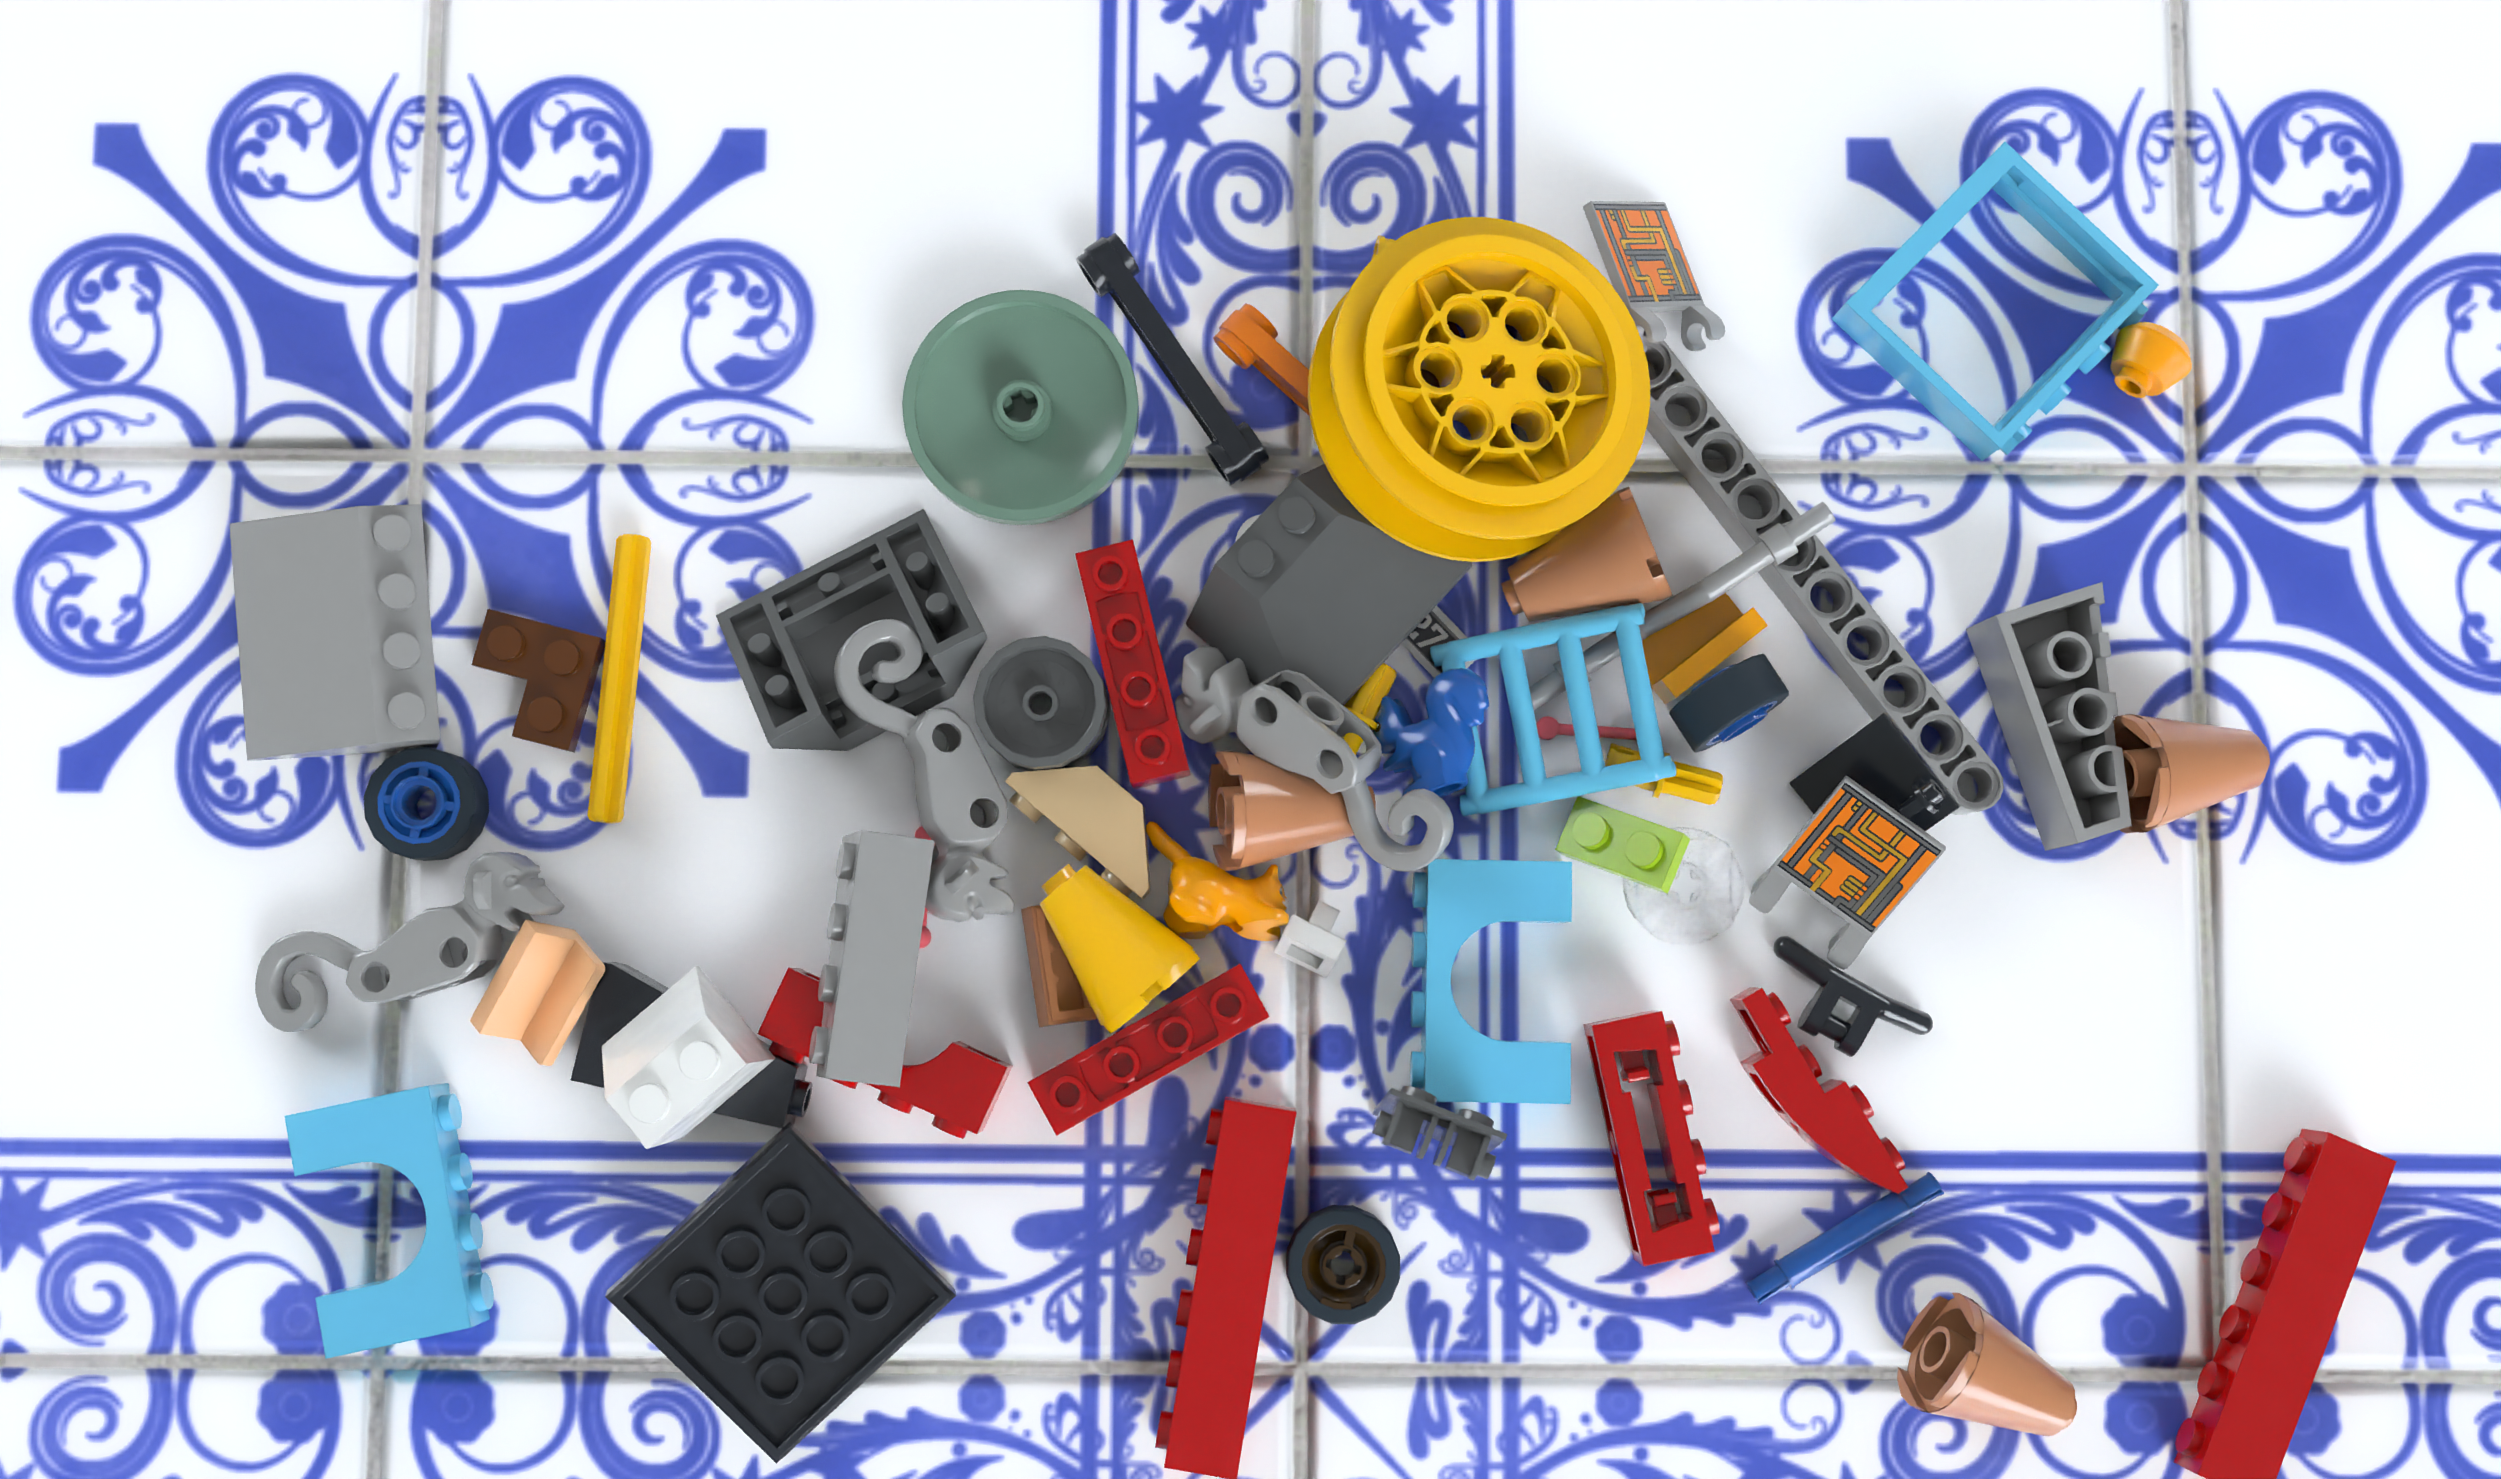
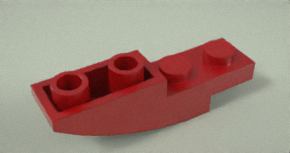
M1749 987L1730 999L1731 1003L1760 1050L1741 1061L1740 1064L1774 1111L1804 1141L1828 1160L1854 1176L1897 1194L1909 1188L1900 1174V1171L1905 1169V1163L1900 1153L1887 1137L1882 1139L1878 1137L1868 1120L1874 1116V1111L1864 1093L1857 1085L1854 1084L1849 1087L1846 1081L1829 1079L1821 1085L1818 1083L1817 1078L1823 1075L1822 1070L1808 1047L1804 1044L1797 1047L1785 1027L1792 1023L1779 997L1774 992L1766 995L1764 989L1758 987Z

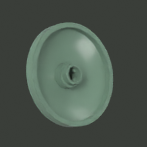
M1007 290L991 293L967 302L949 313L928 333L920 344L907 372L903 390L902 409L905 433L910 449L928 480L944 497L962 510L976 517L1001 524L1036 525L1051 522L1071 515L1093 502L1114 482L1123 469L1131 453L1138 428L1139 400L1135 376L1130 361L1116 336L1099 318L1081 305L1061 296L1041 291Z

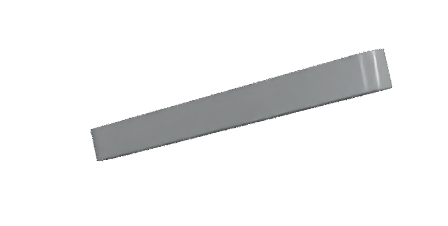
M1644 330L1643 341L1647 346L1646 358L1656 371V378L1650 380V410L1646 429L1742 553L1759 543V535L1778 523L1784 527L1801 515L1665 341L1650 343L1646 339V332ZM1669 404L1684 406L1691 415V425L1680 427L1673 424L1666 415L1665 406ZM1713 449L1720 452L1726 460V472L1715 473L1706 468L1702 461V451ZM1739 495H1750L1759 501L1762 507L1761 519H1750L1740 512L1738 508ZM1816 535L1796 546L1798 549L1796 566H1787L1782 563L1776 566L1772 562L1759 570L1758 573L1871 719L1874 720L1882 713H1885L1960 805L1951 814L1967 815L1980 812L1997 803L2001 798L2004 787L2003 777L1996 765ZM1813 586L1825 588L1830 592L1834 604L1831 613L1821 612L1813 606L1810 598ZM1850 632L1861 634L1867 640L1870 652L1866 660L1855 658L1848 650L1847 638ZM1889 678L1898 681L1905 690L1906 698L1902 707L1893 706L1884 695L1883 687L1885 681ZM1925 725L1936 729L1941 736L1942 745L1937 755L1929 753L1921 743L1920 734ZM1962 772L1969 773L1978 784V793L1973 802L1964 799L1958 791L1957 782Z

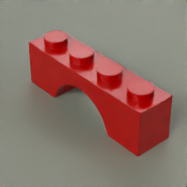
M788 967L757 1033L772 1041L769 1047L772 1053L797 1064H802L805 1056L809 1058L810 1042L814 1027H822L824 1002L818 1000L820 977L801 968ZM961 1041L952 1042L938 1056L923 1064L903 1065L900 1087L865 1084L880 1090L877 1100L907 1114H910L913 1106L935 1115L931 1123L934 1127L964 1139L967 1131L979 1134L984 1130L1013 1065ZM830 1079L852 1089H856L858 1082Z

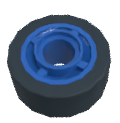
M1762 653L1725 667L1711 675L1680 700L1670 710L1669 715L1693 752L1697 753L1720 742H1727L1758 724L1771 710L1789 696V691L1766 655Z
M431 747L408 748L386 758L371 775L364 794V816L373 837L391 853L414 860H445L467 850L482 833L489 814L488 789L479 771L463 757ZM431 789L436 796L437 805L431 816L423 819L418 812V801L424 792Z

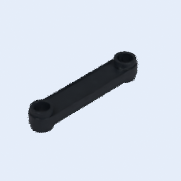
M1114 233L1107 238L1102 237L1085 248L1084 253L1076 258L1083 275L1100 298L1107 293L1111 295L1211 442L1204 449L1224 482L1231 486L1237 481L1242 482L1259 471L1260 466L1269 461L1261 443L1245 422L1237 427L1233 424L1133 277L1140 271L1121 238Z

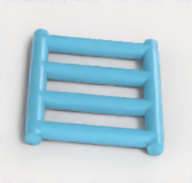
M1642 603L1612 607L1431 646V658L1436 667L1442 666L1443 672L1456 668L1466 669L1465 662L1499 655L1523 777L1522 783L1489 789L1477 726L1472 727L1475 753L1467 771L1468 784L1465 788L1466 794L1460 795V811L1463 816L1496 812L1649 783L1676 776V765L1672 761L1671 755L1664 756L1639 629V625L1645 624V608ZM1615 631L1641 760L1605 766L1580 638ZM1557 643L1582 771L1547 778L1522 650Z

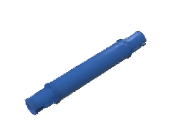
M1927 1172L1926 1175L1908 1185L1909 1188L1899 1194L1890 1192L1779 1260H1774L1775 1266L1752 1280L1745 1282L1747 1288L1759 1305L1787 1287L1793 1290L1796 1285L1909 1217H1914L1916 1209L1944 1194L1939 1182L1933 1174Z

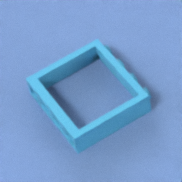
M2004 142L1832 317V320L1983 461L1999 449L2005 455H2008L2032 432V429L2026 424L2027 420L2038 409L2045 415L2052 411L2072 390L2065 381L2077 369L2087 374L2110 352L2111 348L2104 341L2117 328L2121 330L2125 326L2136 324L2144 317L2143 315L2149 309L2142 302L2159 284L2010 145ZM1991 189L2000 195L2113 301L1994 425L1989 423L1872 312L1878 303Z

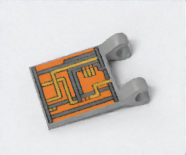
M1590 201L1583 206L1611 284L1632 316L1645 352L1647 351V346L1643 341L1644 330L1646 332V339L1650 343H1661L1667 336V330L1663 321L1653 312L1682 311L1681 339L1685 348L1690 351H1702L1706 348L1701 335L1703 327L1709 340H1720L1724 337L1726 332L1725 325L1722 319L1706 307L1665 202Z
M1845 776L1777 860L1753 884L1749 903L1758 911L1764 914L1769 913L1791 882L1848 922L1829 941V951L1827 954V959L1832 964L1845 970L1855 961L1872 935L1945 852L1946 846L1851 778Z

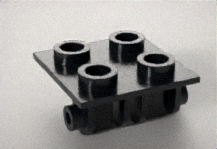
M1885 713L1879 715L1789 782L1812 813L1815 814L1842 779L1848 776L1925 832L1960 807Z

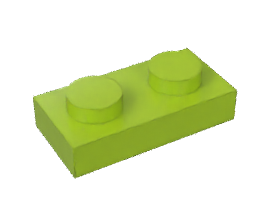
M1577 796L1555 850L1568 858L1668 894L1690 838L1682 832Z

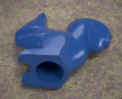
M1456 668L1437 675L1429 684L1425 696L1428 718L1413 724L1406 708L1399 699L1393 700L1388 696L1382 698L1381 713L1376 721L1378 725L1376 730L1372 732L1381 744L1382 754L1394 753L1383 764L1384 771L1393 770L1394 773H1401L1409 770L1412 774L1413 782L1404 789L1402 796L1414 789H1426L1434 792L1441 798L1466 788L1468 784L1467 771L1475 753L1472 727L1481 725L1484 722L1485 709L1490 706L1486 692L1487 686L1482 678L1473 671L1465 668Z

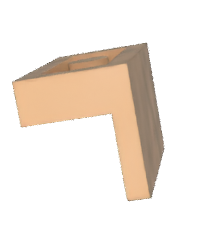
M525 919L469 1021L479 1034L520 1040L539 1065L552 1066L603 976L605 965L576 930Z

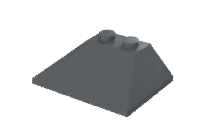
M1323 464L1296 477L1215 563L1185 624L1208 646L1217 648L1225 657L1226 662L1229 663L1236 658H1240L1245 664L1250 683L1254 686L1280 671L1291 670L1307 676L1344 706L1470 570L1472 562L1432 556L1393 539L1374 526L1351 504L1331 477L1326 465ZM1288 681L1281 683L1280 689L1298 703L1302 697L1299 688Z
M924 509L716 615L767 742L772 749L849 751L888 731L860 719L847 708L838 694L834 681V665L837 654L845 641L859 628L874 621L894 619L910 625L918 634L922 642L923 657L917 670L905 680L894 684H884L875 681L872 677L871 671L874 664L882 660L895 661L898 657L896 647L889 642L878 643L869 647L864 652L858 667L861 682L870 694L914 716L954 697L988 638Z

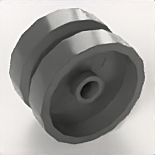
M1047 636L1018 639L996 651L980 671L973 695L976 723L988 745L1013 766L1025 771L1073 768L1088 760L1103 741L1110 718L1107 689L1090 658L1071 643ZM1046 695H1049L1052 699L1051 709L1046 714L1037 715L1030 707L1031 703L1035 698L1044 702Z

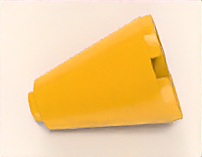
M1067 864L1041 886L1048 896L1039 904L1100 1025H1103L1110 1034L1144 1009L1153 998L1169 988L1200 959L1193 950L1194 947L1087 865L1076 872L1070 864Z

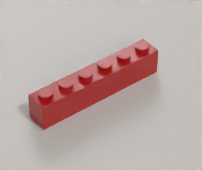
M1225 1097L1223 1110L1211 1108L1205 1144L1217 1146L1213 1170L1201 1168L1195 1203L1207 1206L1203 1230L1191 1228L1185 1263L1186 1265L1197 1266L1194 1289L1181 1288L1175 1323L1177 1326L1187 1327L1183 1351L1171 1349L1165 1383L1166 1387L1177 1388L1173 1412L1161 1410L1155 1448L1167 1450L1164 1468L1226 1479H1237L1297 1114L1296 1108Z
M2302 1128L2299 1137L2291 1141L2284 1155L2283 1166L2286 1171L2278 1192L2271 1195L2263 1209L2262 1223L2264 1228L2256 1248L2252 1249L2243 1261L2240 1272L2243 1283L2235 1304L2226 1309L2219 1325L2221 1340L2213 1361L2208 1362L2199 1375L2197 1383L2199 1397L2192 1416L2187 1418L2178 1430L2175 1447L2178 1452L2174 1463L2206 1479L2277 1478L2397 1161L2330 1132Z

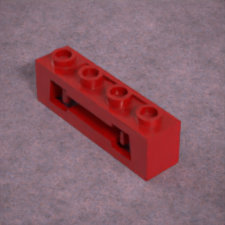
M1133 539L1075 553L1128 775L1133 789L1191 776Z
M1238 964L1027 1083L1055 1135L1058 1136L1270 1016L1242 965Z
M1651 1010L1583 1024L1633 1259L1642 1266H1648L1715 1252L1712 1235L1719 1234V1221L1712 1199H1703L1699 1175L1706 1174V1161L1699 1139H1690L1686 1116L1693 1115V1102L1686 1080H1678L1673 1056L1680 1055V1042L1674 1022L1672 1020L1665 1021L1663 1011ZM1642 1050L1647 1051L1653 1079L1652 1083H1647L1666 1177L1676 1185L1681 1213L1677 1214L1675 1206L1677 1202L1675 1192H1669L1668 1188L1646 1192L1647 1200L1652 1207L1654 1223H1650L1644 1191L1652 1190L1632 1095L1630 1091L1625 1092L1621 1088L1614 1052H1618L1622 1068L1620 1071L1622 1082L1628 1080V1083L1650 1079L1649 1069L1645 1066Z

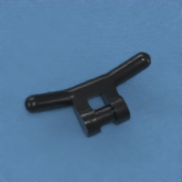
M1781 936L1774 942L1773 951L1778 958L1819 985L1816 994L1804 1008L1798 1020L1797 1028L1813 1037L1820 1033L1834 1041V1049L1849 1057H1853L1862 1046L1877 1018L1917 1035H1925L1932 1030L1933 1019L1928 1013L1890 998L1837 969L1791 937ZM1839 999L1855 1007L1847 1021L1831 1013Z

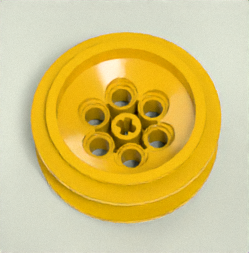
M1461 217L1427 224L1406 233L1386 246L1361 271L1349 291L1337 303L1325 321L1317 338L1308 376V406L1314 438L1331 477L1351 504L1374 526L1393 539L1432 556L1468 562L1495 561L1528 553L1546 544L1562 529L1596 509L1616 490L1635 462L1643 443L1650 410V377L1643 343L1632 316L1613 286L1586 258L1564 242L1524 224L1489 217ZM1447 321L1459 325L1463 329L1466 338L1454 335L1449 329ZM1505 324L1513 326L1521 335L1522 341H1518L1510 336ZM1420 369L1433 373L1439 381L1440 388L1426 383ZM1536 375L1543 376L1552 385L1553 393L1541 387ZM1452 421L1463 423L1471 434V440L1459 436L1453 427ZM1511 423L1517 424L1526 432L1528 442H1524L1514 435Z

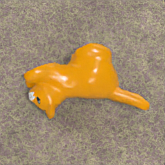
M1150 821L1146 825V832L1152 845L1172 863L1168 881L1169 902L1163 913L1164 921L1170 930L1184 939H1203L1207 934L1212 933L1216 927L1225 925L1238 935L1250 940L1274 941L1280 939L1281 928L1279 926H1285L1289 922V914L1286 911L1290 903L1285 896L1283 885L1278 879V866L1276 864H1271L1262 876L1244 880L1229 874L1212 862L1192 857L1187 850L1172 839L1156 822Z

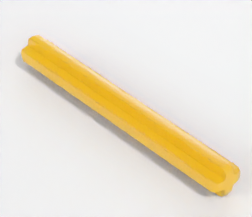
M637 534L618 536L615 546L587 814L589 820L598 823H620L624 817L652 545L650 538Z

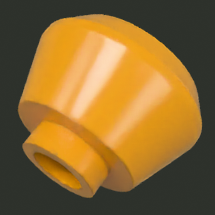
M2138 322L2125 326L2118 332L2110 368L2115 376V384L2120 390L2130 396L2143 398L2146 395L2157 396L2185 378L2191 371L2192 363L2190 350L2178 335L2155 323Z

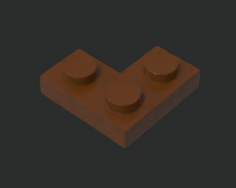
M487 609L471 665L480 669L527 680L512 737L575 753L606 640L589 634Z

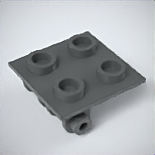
M1403 1086L1401 1091L1391 1088L1374 1108L1372 1114L1378 1117L1372 1133L1383 1137L1381 1144L1411 1154L1420 1133L1422 1138L1417 1149L1416 1158L1422 1160L1431 1139L1440 1141L1433 1160V1164L1436 1166L1441 1165L1450 1145L1452 1149L1445 1169L1463 1175L1473 1181L1477 1175L1485 1179L1489 1178L1496 1160V1156L1490 1154V1152L1505 1141L1507 1137L1506 1133L1493 1128L1494 1121L1488 1116L1469 1109H1460L1458 1114L1436 1106L1437 1098L1412 1086Z

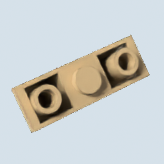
M1098 766L1012 772L1005 780L1016 791L1009 801L1035 824L1044 815L1061 829L1054 840L1081 862L1089 853L1106 868L1100 876L1127 897L1134 892L1144 900L1151 892L1145 808Z

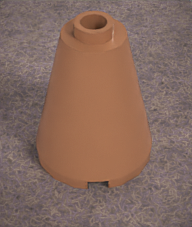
M1629 486L1618 490L1596 509L1562 529L1546 544L1529 552L1509 566L1507 569L1510 580L1501 583L1513 615L1524 612L1529 622L1588 613L1622 605L1628 606L1638 603L1662 601L1673 596Z
M2134 714L2114 717L2116 746L2121 747L2123 750L2132 826L2120 829V831L2126 834L2148 832L2258 787L2263 782L2270 765V756L2266 746L2255 733L2249 730Z
M1231 750L1216 752L1215 756L1221 764H1211L1208 786V815L1210 827H1218L1223 838V844L1212 846L1217 863L1224 871L1242 869L1354 836L1341 792L1331 794L1314 779L1279 768L1252 754ZM1368 786L1376 812L1375 794L1373 788Z
M1952 1293L1954 1298L1950 1300L1938 1296L1931 1300L1916 1316L1905 1336L1902 1349L1911 1353L1908 1369L1906 1371L1898 1367L1897 1372L1900 1394L1910 1406L1926 1413L2046 1437L2056 1435L2073 1422L2077 1412V1401L2073 1384L1973 1299L1961 1293Z

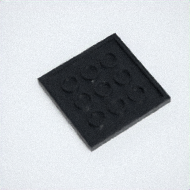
M789 1122L607 1290L605 1297L777 1464L956 1297V1291L804 1135Z

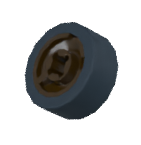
M1331 1205L1311 1213L1295 1229L1287 1247L1286 1274L1295 1299L1312 1316L1330 1324H1357L1376 1316L1391 1301L1400 1280V1254L1391 1232L1374 1214L1354 1205ZM1342 1251L1349 1253L1350 1257L1354 1260L1353 1270L1346 1275L1335 1273L1331 1267V1259L1334 1260L1337 1256L1342 1255Z

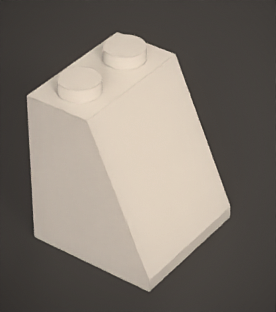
M695 966L602 1045L605 1100L642 1145L649 1149L682 1139L776 1058L700 967Z

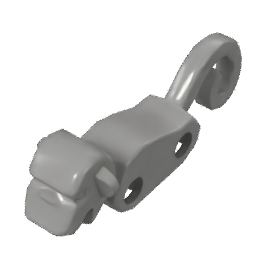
M883 619L859 628L845 641L837 654L834 665V681L838 694L847 708L871 725L903 737L902 741L913 759L916 802L921 826L931 840L935 841L934 843L939 852L937 859L931 865L925 908L930 914L940 919L957 923L969 921L972 916L975 920H981L984 914H1012L1014 912V900L1004 890L993 887L989 883L990 880L1006 878L1009 872L1004 867L988 861L983 856L984 849L994 841L1006 825L1008 820L1007 800L971 727L955 711L950 709H930L918 716H914L870 694L861 682L858 669L859 662L869 647L878 643L889 642L898 651V657L895 661L882 660L872 667L873 679L884 684H894L903 681L913 674L921 664L923 648L916 631L902 621ZM934 729L942 732L947 739V749L945 752L939 750L933 743L932 734ZM972 804L979 806L983 812L984 821L981 827L977 826L970 817Z
M1201 646L1184 657L1181 682L1183 693L1177 696L1175 707L1179 726L1190 739L1204 744L1216 741L1231 732H1235L1242 743L1256 757L1279 768L1312 778L1331 794L1341 792L1354 836L1363 850L1372 859L1386 868L1404 872L1415 871L1433 862L1446 849L1454 830L1453 816L1445 801L1434 792L1426 789H1414L1404 794L1392 805L1388 816V827L1396 836L1406 835L1414 827V816L1421 817L1427 825L1423 841L1417 845L1406 846L1394 841L1387 835L1378 821L1372 797L1366 783V778L1380 766L1382 756L1380 742L1366 723L1307 676L1291 670H1283L1252 687L1245 664L1240 658L1227 663L1223 654L1217 648L1211 646ZM1282 682H1291L1299 688L1302 697L1298 703L1280 689ZM1347 733L1357 734L1365 742L1366 752L1358 758L1344 740Z
M514 852L484 853L470 864L465 877L464 898L462 901L452 906L426 909L405 923L376 949L363 951L339 937L314 931H301L286 935L277 940L267 949L258 965L255 978V994L258 1006L266 1021L283 1032L304 1031L313 1028L321 1022L328 1006V992L324 982L316 973L308 970L293 974L290 983L300 996V1003L296 1009L291 1008L283 991V977L287 967L293 960L305 954L317 956L339 968L347 970L348 974L345 983L352 994L363 1002L387 1003L393 1000L409 1001L485 977L498 965L503 945L501 926L510 931H519L525 919L534 921L530 915L558 914L565 905L545 885V879L538 878V874L541 872L540 866L536 865L527 856ZM466 946H467V949H468L467 958H466V955H465V948H466ZM480 961H486L482 965H479Z

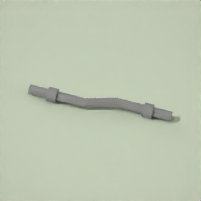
M1822 501L1784 527L1780 523L1776 524L1758 536V544L1696 584L1646 611L1644 617L1645 624L1639 625L1642 641L1712 602L1773 562L1778 566L1798 553L1796 546L1836 521L1829 507ZM1615 631L1583 651L1589 682L1592 681L1589 676L1590 674L1620 656ZM1560 660L1553 664L1555 668L1553 672L1529 687L1534 711L1566 691Z

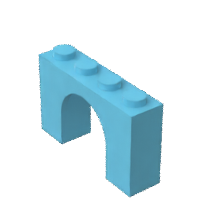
M1435 859L1423 867V872H1413L1412 904L1413 908H1423V932L1413 931L1412 967H1422V991H1412L1411 1027H1421V1052L1411 1051L1410 1086L1421 1088V1090L1432 1094L1437 1098L1436 1102L1571 1104V1043L1495 1040L1479 1033L1466 1022L1458 1011L1451 990V971L1455 957L1463 943L1476 931L1489 924L1497 922H1572V862Z
M449 1083L428 1085L284 1116L294 1176L361 1162L384 1164L398 1170L414 1184L421 1195L426 1211V1232L423 1244L415 1259L403 1272L391 1279L339 1289L315 1298L325 1359L467 1329L490 1319L488 1309L492 1308L494 1302L493 1286L489 1275L486 1272L482 1273L478 1249L483 1244V1229L478 1215L475 1212L471 1213L467 1189L471 1188L473 1182L472 1167L468 1156L460 1151L457 1129H460L462 1125V1111L457 1096L453 1093L450 1094Z

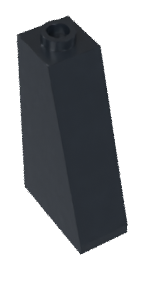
M603 962L605 972L591 996L571 1081L604 1088L602 1045L669 989L633 967L619 962ZM762 1041V1043L769 1050L770 1045ZM772 1053L776 1059L712 1113L777 1128H783L789 1122L794 1125L796 1116L802 1118L805 1116L811 1099L813 1084L812 1082L805 1081L808 1066L794 1063Z

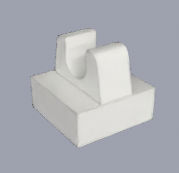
M1319 900L1308 921L1292 914L1274 953L1327 978L1347 941L1330 933L1340 910Z

